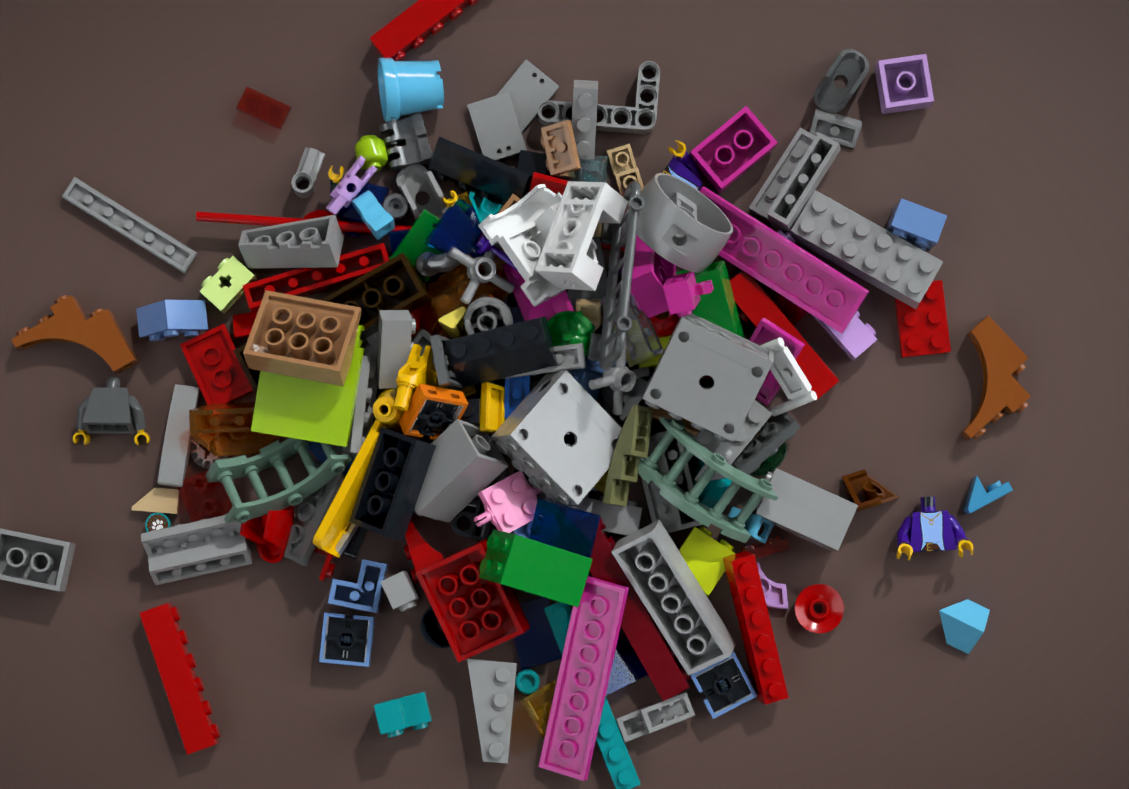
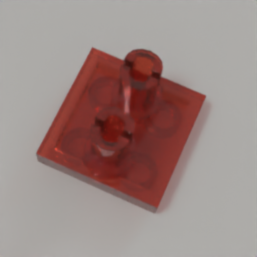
M208 470L184 479L183 487H178L192 522L228 514L233 507L223 483H208L205 476Z

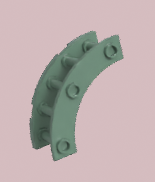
M661 417L659 421L667 429V432L649 457L640 458L638 474L648 484L653 481L661 489L659 494L691 518L707 527L713 524L722 529L720 534L746 543L751 535L745 528V522L763 497L775 501L778 499V495L772 489L773 485L763 478L759 480L728 464L726 459L720 454H713L685 429V424L680 420ZM676 438L685 447V450L669 473L665 475L658 468L657 462L673 439ZM694 454L706 463L708 467L692 490L685 492L676 485L675 480ZM719 472L732 482L716 505L708 507L701 503L698 497L714 474ZM741 486L754 492L737 517L731 518L722 514Z
M288 438L282 443L277 440L259 449L260 454L250 458L242 455L215 460L205 476L208 483H223L233 507L224 518L225 522L244 523L249 519L267 515L269 510H281L288 506L300 504L304 498L316 492L338 474L342 473L352 460L351 454L337 455L331 444L321 443L328 459L317 469L308 450L309 444L312 441ZM299 452L309 476L294 485L284 461ZM274 466L285 490L268 497L258 473ZM241 477L249 478L258 500L242 503L232 480Z

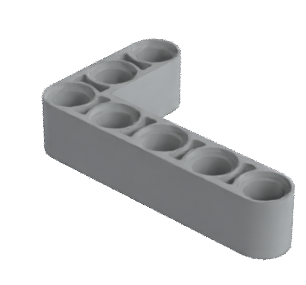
M645 61L640 65L637 76L635 107L597 104V113H600L604 119L596 123V131L646 135L654 130L657 119L660 68L658 64L653 61ZM652 70L655 73V77L647 79L642 75L643 71ZM644 93H649L653 96V101L650 103L643 102L640 96ZM552 100L542 102L538 107L539 122L543 126H549L569 120L566 114L572 111L573 102ZM545 109H552L555 112V116L547 119L543 117L542 112ZM617 115H624L628 121L620 125L615 122L614 118ZM641 117H648L652 123L644 127L639 124L638 120Z

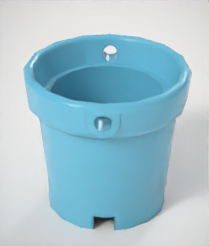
M392 58L378 59L379 95L383 117L386 122L398 120L400 116L443 109L444 89L443 80L440 79V75H437V71H441L438 60L394 61Z

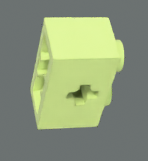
M234 256L230 259L225 258L218 266L219 271L213 277L211 275L207 277L201 284L202 289L200 292L224 314L244 294L242 285L257 280L256 276ZM224 279L230 280L232 285L229 288L222 283Z

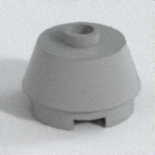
M482 297L476 299L468 306L464 316V324L468 335L511 325L513 324V318L504 302L494 297Z

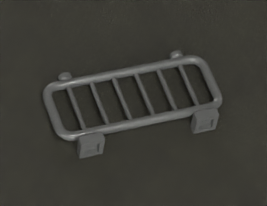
M637 181L631 182L621 195L628 201L629 210L623 215L621 223H602L600 243L611 245L602 335L595 333L590 335L587 359L599 361V365L603 370H608L621 357L625 346L626 331L632 326V321L628 317L638 216L639 211L644 207V200L641 197V186ZM625 246L624 257L619 262L621 247ZM623 266L622 280L617 285L618 271ZM621 289L619 305L614 309L616 294ZM618 313L617 328L612 333L613 318Z

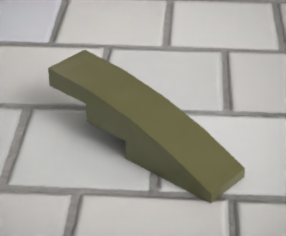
M639 405L632 406L613 452L606 480L604 504L627 507L629 483L637 482L640 458L648 457L652 408Z

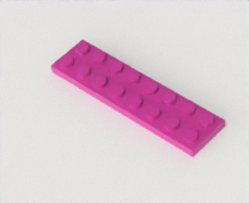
M702 187L700 192L718 206L733 226V232L728 242L718 255L841 334L844 333L869 291L711 190Z
M590 576L587 577L579 607L573 606L540 757V768L581 781L588 779L629 590L628 587Z

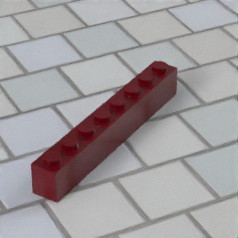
M592 511L567 525L566 530L582 556L593 559L590 566L593 578L629 588L621 627L664 702L689 688L688 680L691 677L690 675L688 676L683 666H679L675 653L670 645H667L662 632L611 551L616 543L612 536L607 538L603 531L606 528L604 521L600 515L595 516Z

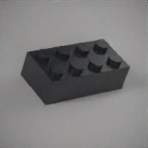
M381 427L349 522L380 535L404 541L436 445Z

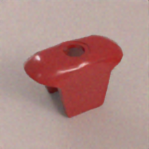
M288 506L281 510H269L267 515L241 523L240 536L256 544L257 552L264 561L277 563L282 560L293 525L294 506Z

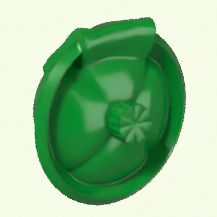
M581 311L559 312L547 321L554 347L583 343L584 355L588 354L590 335L594 333L596 327Z

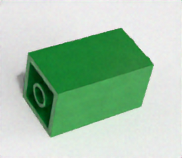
M725 261L711 263L700 273L694 272L696 283L712 280L714 290H712V293L700 295L701 300L696 308L692 310L693 314L744 338ZM687 270L678 271L675 275L682 274V273H687V272H690V271H687Z
M493 529L487 541L488 549L485 558L480 564L479 578L579 607L593 559L516 534Z

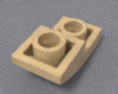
M630 143L606 150L620 194L633 181H637L642 190L644 186Z

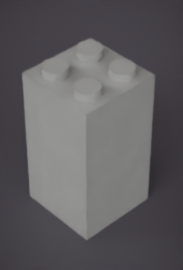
M456 419L431 443L436 445L414 509L417 515L449 523L478 496L479 492L483 491L508 467L502 453L496 449V443L490 438L491 434L480 432V426Z
M777 468L772 470V472L768 471L763 479L773 485L772 489L778 495V499L775 501L763 497L754 509L753 514L759 515L774 523V526L831 552L838 551L858 505Z

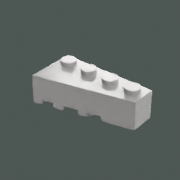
M330 215L244 230L241 233L238 246L247 268L338 267L344 237L336 216Z
M468 658L467 662L483 762L508 764L517 663Z

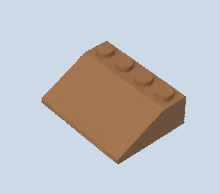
M266 290L243 352L248 369L344 386L352 362L361 308Z

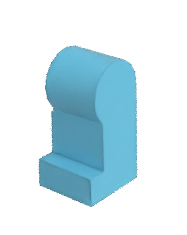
M369 190L352 200L356 211L377 240L395 229L394 219L384 210Z
M732 507L728 517H737L741 509ZM751 513L745 522V528L751 535L750 538L765 544L774 523ZM763 523L764 531L758 536V531Z

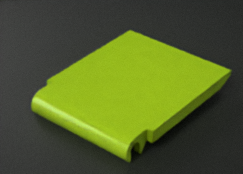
M358 326L352 362L344 386L260 371L251 431L347 447L352 429L364 348H360L363 342L360 340L361 331L365 330L364 326Z

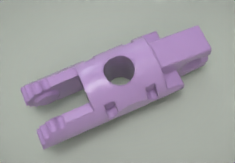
M361 155L330 194L333 198L326 209L334 215L338 213L342 206L347 208L351 204L352 200H354L377 170L372 165L359 179L355 174L365 161ZM351 183L352 189L347 191V185Z

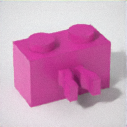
M694 272L669 276L663 285L670 315L677 313L678 317L692 314V310L696 308L701 300L700 295L712 293V290H714L712 280L696 283Z

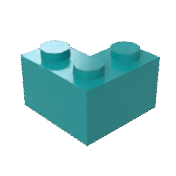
M425 691L374 705L380 734L387 733L388 738L404 733L403 729L413 726V730L428 727L427 722L432 721Z

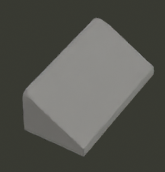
M816 108L809 133L816 136L819 132L840 145L855 148L862 127V121L836 113H828Z

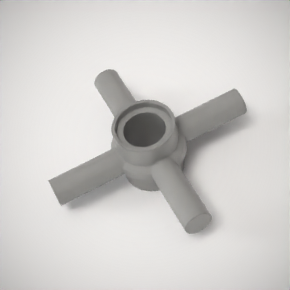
M497 243L494 246L499 249L500 244ZM455 247L450 249L448 255L467 267V275L470 279L460 299L463 303L470 304L478 286L489 281L508 293L513 291L515 285L496 274V265L493 261L495 254L493 252H485L483 257L472 259ZM479 264L485 269L484 276L478 271Z
M626 342L621 357L608 370L604 371L603 377L589 381L591 390L607 386L614 390L612 414L614 415L622 414L623 392L631 391L636 383V379L647 377L650 373L647 367L629 370L625 366Z

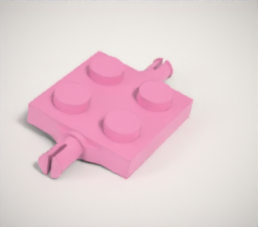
M518 471L478 493L484 504L485 512L474 517V522L483 518L482 521L476 523L478 527L490 521L496 526L498 531L510 533L545 514L536 496L542 493V490L534 486L531 487L523 472Z

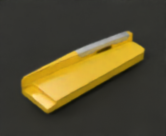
M377 419L313 538V544L318 549H322L338 558L359 527L349 522L381 427L390 429Z

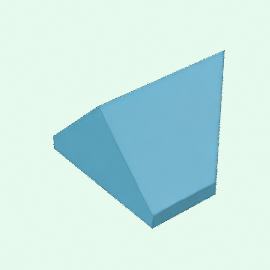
M969 599L939 610L946 644L969 654L984 633L990 610Z

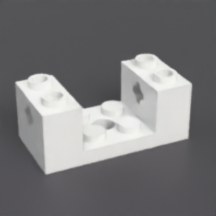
M568 181L535 271L559 289L596 291L604 268L586 255L598 223H621L628 201L606 182Z

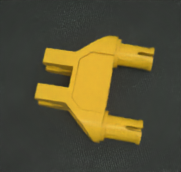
M413 344L407 363L400 368L396 378L398 389L393 404L395 409L408 411L412 394H414L419 383L443 388L438 383L437 373L434 364H432L433 351L431 346L426 345L423 355L420 356L422 347L418 344Z

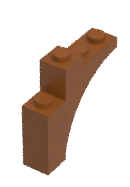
M63 295L54 301L55 304L50 307L54 316L47 315L37 321L38 325L31 329L25 327L16 332V337L11 339L15 348L19 350H24L39 343L53 341L79 344L100 355L116 374L139 363L113 313L108 309L103 310L101 308L90 314L91 318L87 319L78 300L72 295L69 297L68 295Z
M989 315L967 333L981 361L983 389L980 403L973 418L960 433L966 440L972 437L975 440L978 439L986 431L984 426L989 421L995 423L1004 415L1002 409L1008 415L1014 412L1019 414L1029 405L1026 401L1031 397L1011 375L1013 373L1017 376L1025 369L1026 365L1024 362L1029 358Z

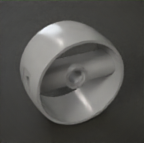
M657 173L641 191L644 207L639 211L637 236L653 251L674 265L695 273L705 270L726 245L733 232V226L727 216L700 191L669 174Z

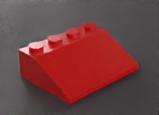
M488 538L416 572L458 663L517 637L530 628L511 587L479 578L480 564L485 558L488 549Z

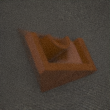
M865 469L842 476L850 502L858 505L856 512L900 498L868 475Z

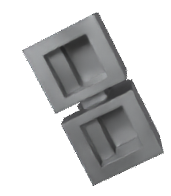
M421 112L413 114L411 117L379 126L381 134L394 133L392 136L383 139L386 146L397 145L406 141L405 146H394L386 150L388 157L400 156L398 159L388 163L390 170H400L407 166L431 163L433 155Z

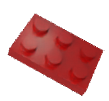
M942 280L931 283L917 309L894 297L901 358L951 352Z
M225 324L180 344L210 411L254 391L233 352L236 346Z

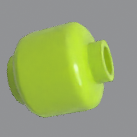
M366 135L359 139L354 151L356 160L360 155L365 159L361 169L367 170L373 165L377 168L375 172L380 171L388 161L384 141L375 135Z

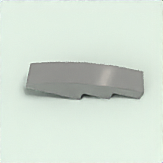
M175 384L159 468L158 484L183 487L196 420L195 412L200 394L199 387Z
M684 692L664 702L662 700L617 717L615 720L624 742H628L695 716L687 692Z

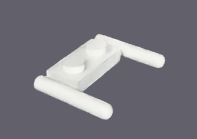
M781 337L760 345L774 352V362L770 370L788 399H791L771 407L770 412L772 416H778L817 400L816 393L811 390L812 386L788 347L784 346V341Z

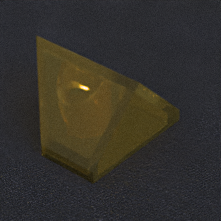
M555 680L521 699L522 704L543 739H545L554 697Z

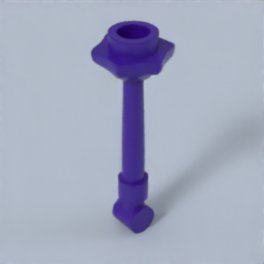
M484 234L476 243V246L479 247L477 253L481 254L491 251L518 271L507 254L494 245L492 246Z

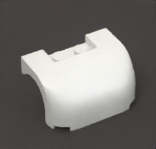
M545 184L535 186L517 203L496 215L490 214L478 225L492 246L497 243L501 245L504 252L526 281L520 287L534 307L566 290L557 288L535 271L562 199V195L559 192L557 194L553 193L550 189L546 188ZM592 239L586 255L596 263H599L595 253L598 247Z

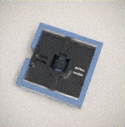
M324 612L319 662L370 667L375 617L353 615V619L346 618V614Z
M734 651L730 657L690 675L698 692H703L706 697L703 699V702L712 719L757 697Z

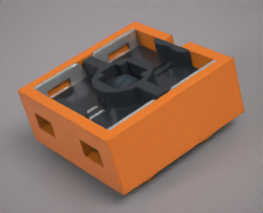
M419 383L410 400L408 411H404L399 424L404 435L421 438L423 435H427L430 439L436 440L456 419H461L468 406V402L462 391Z

